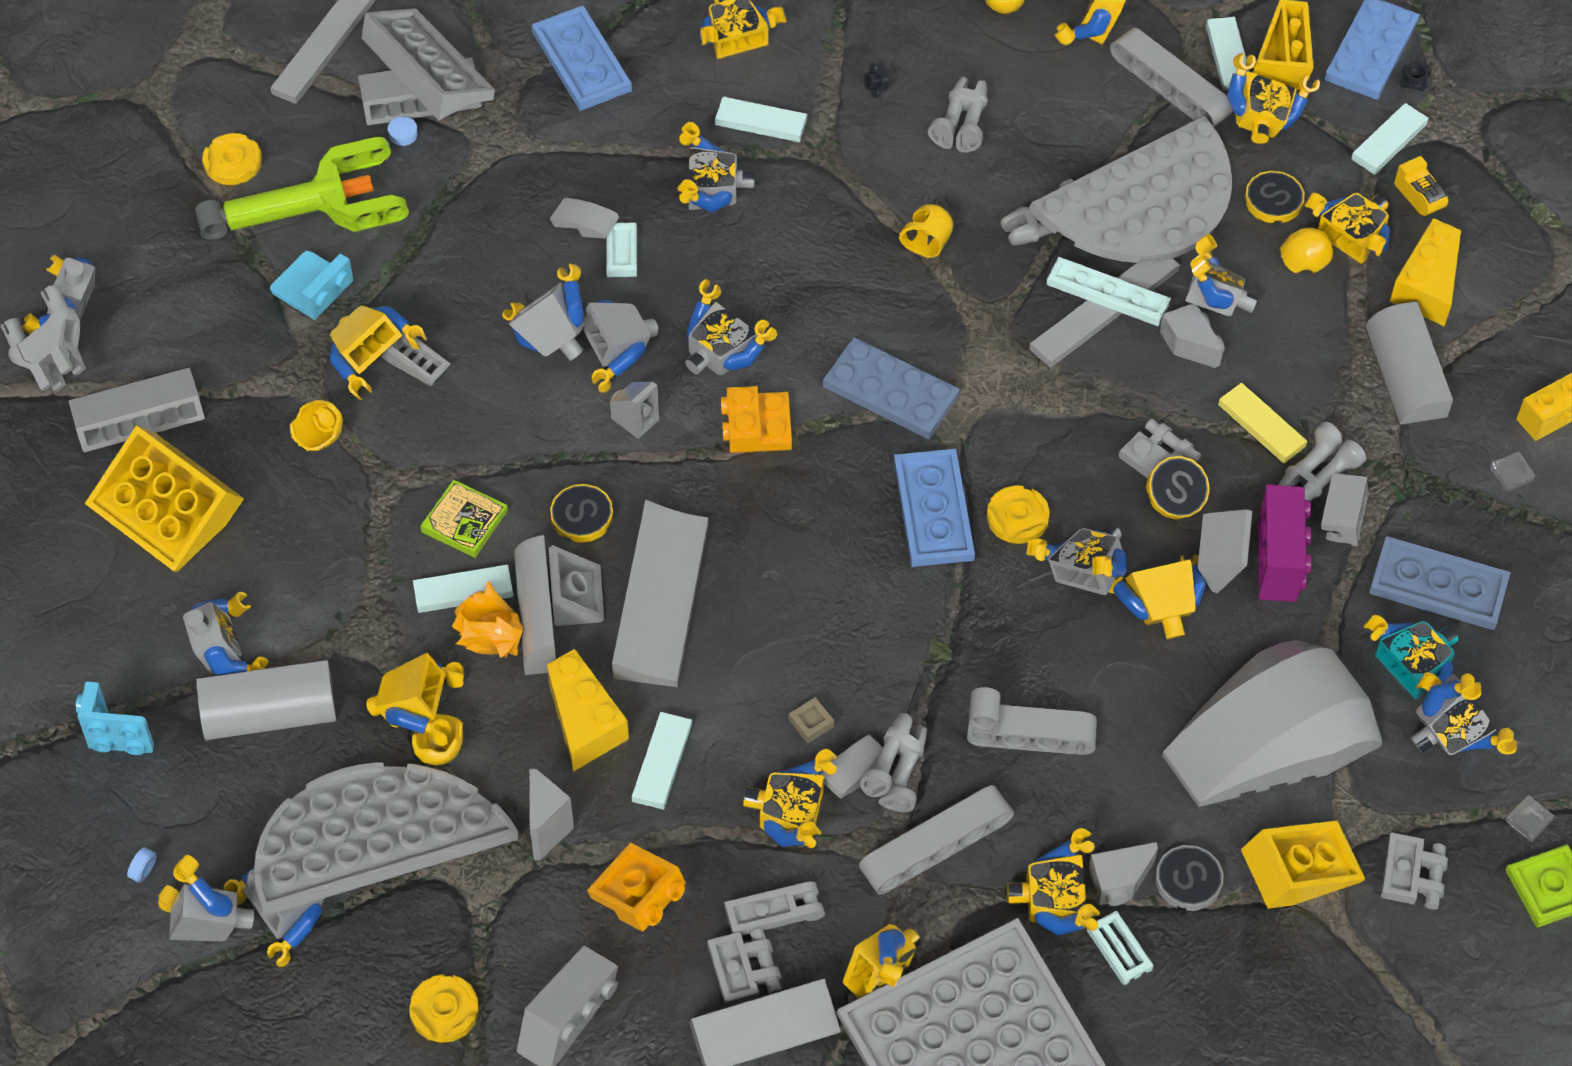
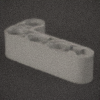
M982 687L971 692L967 740L973 745L1077 755L1090 754L1096 749L1097 718L1091 713L1000 705L1001 695L995 689Z

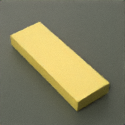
M1240 383L1219 399L1218 405L1282 463H1286L1306 447L1307 440L1243 383Z

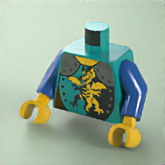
M1373 615L1363 625L1364 628L1373 631L1370 635L1373 641L1382 638L1375 657L1415 700L1426 690L1429 691L1433 685L1444 683L1452 675L1453 666L1451 662L1455 653L1451 646L1458 642V636L1451 627L1446 626L1436 632L1425 621L1416 624L1387 623L1379 615Z

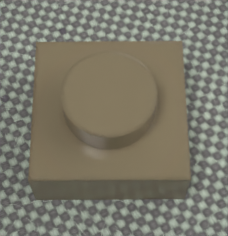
M816 697L788 715L790 723L807 743L834 727V719Z

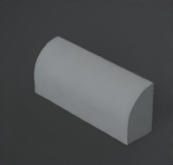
M466 58L470 65L475 69L473 58ZM392 70L358 75L367 125L391 122L398 117L417 118L433 115ZM480 102L457 111L480 108L482 105Z
M1418 302L1397 304L1377 312L1367 322L1366 329L1400 425L1447 418L1453 398Z
M190 367L68 400L83 453L126 441L136 425L157 433L205 419Z
M544 535L523 541L514 551L520 623L523 626L521 640L525 675L548 673L547 664L556 660Z
M328 660L196 679L200 719L205 740L336 721L332 676Z
M825 978L702 1015L689 1021L703 1066H733L841 1032Z

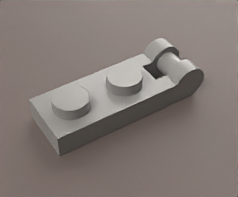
M816 882L800 883L724 902L732 934L740 932L741 936L759 928L764 931L804 920L816 921L825 916V911L822 903L817 900L819 891ZM795 900H804L805 905L796 907Z

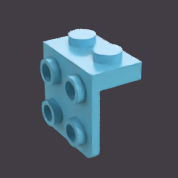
M305 251L271 284V293L313 320H316L354 281L350 259L340 253L329 263L313 252Z
M86 682L83 694H78L76 712L78 713V719L88 748L98 752H109L110 750L125 751L131 755L152 753L154 743L146 719L141 716L110 714L100 684Z

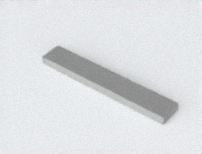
M338 0L271 86V93L297 104L376 0Z
M1158 258L1141 259L1139 263H1136L1120 275L1118 279L1153 291L1177 273L1180 264L1173 258L1159 261ZM1087 300L1031 342L1029 350L1051 368L1123 313Z

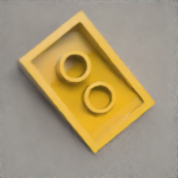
M1338 821L1263 829L1241 849L1268 909L1296 905L1365 880Z

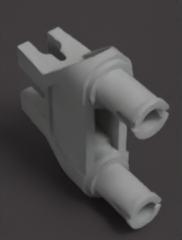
M51 285L46 287L45 291H41L40 294L44 298L51 315L43 325L27 338L17 318L9 319L0 326L11 347L8 353L11 362L30 369L42 391H46L50 387H52L53 391H59L66 386L62 374L66 375L72 371L73 375H79L86 369L78 350L80 320L76 311L67 306L59 285Z

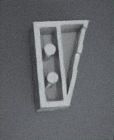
M583 946L525 1008L517 1053L538 1066H557L603 1001L610 999L618 985V982L615 981L618 966L588 947Z

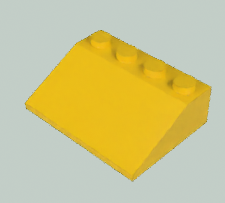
M136 425L85 504L171 570L178 572L228 524L244 498L161 436Z

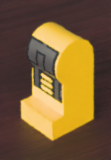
M1419 156L1399 165L1394 185L1421 215L1426 216L1448 205V197L1444 188L1436 183V180L1427 171V162L1422 156Z

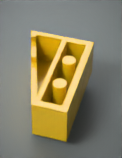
M575 649L547 664L549 686L573 772L629 740L627 719Z

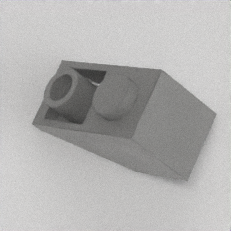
M1190 304L1163 314L1160 333L1173 355L1214 368L1220 366L1222 354L1225 350L1224 343L1221 337L1213 332L1206 313L1201 312L1197 305Z

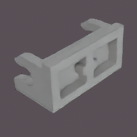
M1332 473L1321 528L1339 533L1327 532L1326 539L1358 546L1368 500L1367 477Z

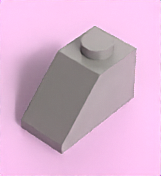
M653 381L631 382L623 390L616 391L610 400L611 419L637 439L659 421L658 386Z
M1157 842L1091 855L1088 871L1098 905L1109 904L1117 906L1132 899L1155 863L1158 852Z

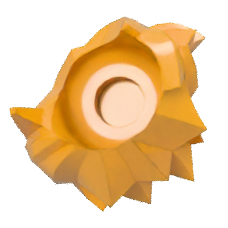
M486 582L485 591H477L473 595H468L466 600L455 609L457 617L452 627L460 632L459 635H462L456 644L480 654H499L500 658L503 656L507 657L509 654L517 656L518 644L523 632V626L519 622L518 613L499 596L490 582Z

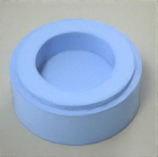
M409 117L393 119L388 125L390 141L399 146L413 143L418 136L415 121Z
M146 847L141 848L132 860L127 876L138 883L144 881L154 867L157 858L156 853Z

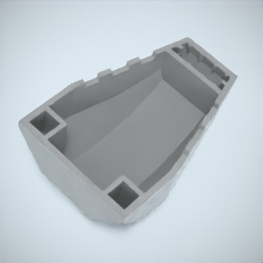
M1293 640L1279 643L1256 654L1194 715L1163 751L1162 756L1197 806L1201 807L1240 797L1242 793L1254 790L1257 793L1269 790L1270 786L1282 783L1289 785L1301 782L1302 778L1314 775L1316 778L1328 775L1381 747L1383 742L1369 697L1334 651L1330 648Z

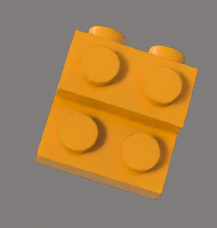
M758 386L727 388V396L721 397L722 415H728V422H722L723 441H729L730 453L792 450L788 392L758 393Z
M630 843L588 888L587 892L591 899L614 910L619 920L644 932L649 925L655 926L660 922L663 909L671 900L678 901L682 897L686 882L676 865Z

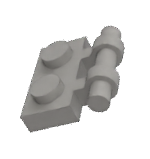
M1150 419L1145 426V429L1153 434L1150 438L1139 431L1119 452L1120 459L1146 478H1148L1155 465L1169 457L1182 456L1195 462L1201 457V453L1193 448L1191 442L1186 439L1181 440L1171 432L1172 429L1164 423L1160 425L1154 419ZM1164 442L1175 451L1170 454L1160 445Z
M1391 832L1388 838L1380 898L1415 904L1417 893H1421L1426 897V908L1431 910L1438 909L1439 900L1444 896L1445 887L1442 884L1443 872L1447 870L1448 858L1445 857L1446 846L1443 844H1433L1432 853L1423 851L1424 839ZM1421 866L1429 869L1428 879L1419 878Z
M761 928L751 931L750 935L753 942L745 944L740 932L707 940V947L726 1007L758 999L759 991L757 985H766L769 995L782 991L779 982L782 977L779 968L774 966L771 956L773 948L770 940L766 939ZM748 958H758L761 969L752 971Z

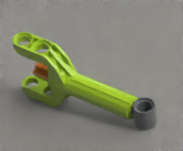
M373 137L331 147L320 161L317 175L311 182L225 201L223 208L220 202L216 200H206L196 206L195 213L202 237L207 240H216L227 233V225L231 230H236L317 210L326 213L337 225L353 232L401 221L407 217L409 210L406 200L395 195H387L347 205L345 197L373 191L371 178L369 175L341 181L339 174L380 165L391 155L387 139ZM383 149L377 153H371L374 150ZM352 155L354 156V157H352V158H350V159H344V160H343V158H345V157L352 156ZM393 207H399L398 209H395V210H394V209H393V210H389V209H391V208H393ZM371 213V214L368 215V216H362V217H360L361 215Z

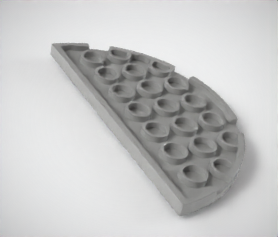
M1203 116L1032 202L1028 210L1054 234L1060 232L1065 237L1073 240L1075 247L1091 254L1123 262L1139 263L1141 259L1156 258L1159 261H1164L1193 250L1197 241L1207 234L1211 235L1227 210L1232 190L1230 161L1220 136L1207 117Z
M376 762L342 768L306 784V789L292 799L287 798L267 822L259 839L254 865V889L257 904L262 917L516 841L518 830L497 803H490L478 793V788L449 773L409 763L407 767H384V762Z

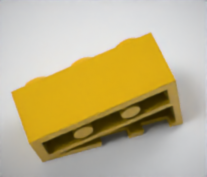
M1279 0L1252 73L1300 90L1299 80L1306 75L1310 77L1313 70L1308 2Z
M1433 218L1397 277L1390 302L1397 305L1417 301L1423 317L1445 327L1452 304L1461 230Z

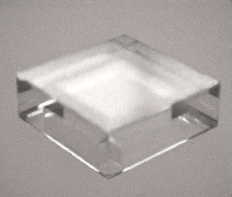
M1520 452L1493 461L1490 467L1506 492L1533 482L1535 474Z
M1528 795L1507 816L1506 822L1533 842L1553 821L1555 816Z

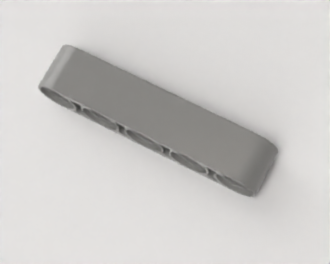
M1131 28L1111 43L1110 51L1115 60L1194 121L1206 116L1213 127H1215L1233 112L1227 96L1141 30Z
M988 786L871 852L859 863V868L877 894H885L1001 828L1011 820L1014 811L995 786Z

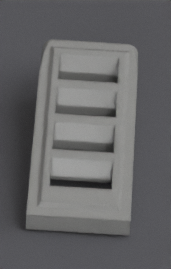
M401 333L402 336L385 350L381 357L395 367L432 386L450 367L451 363L416 337L414 340L418 344L419 349H413L409 345L405 334ZM402 347L406 348L403 354L399 351ZM412 352L417 354L412 360L408 358ZM422 358L427 360L421 367L417 365ZM432 364L438 366L431 374L426 372Z

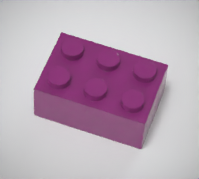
M1266 485L1258 516V599L1297 602L1300 590H1305L1306 573L1309 574L1311 570V554H1306V546L1310 545L1311 528L1306 527V519H1309L1310 500H1305V487Z

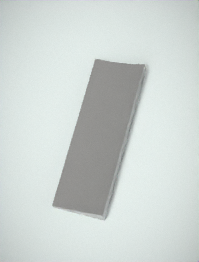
M416 8L365 13L362 31L364 42L438 121L464 107L493 100L495 89Z
M645 500L612 661L613 679L678 687L709 525L708 517L686 514Z

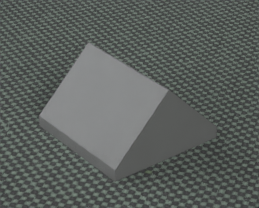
M1250 510L1203 514L1198 569L1210 590L1214 593L1220 592L1247 566L1252 511Z
M554 545L549 547L555 626L602 622L604 620L600 565Z
M530 769V834L534 860H541L574 829L571 798L537 769Z

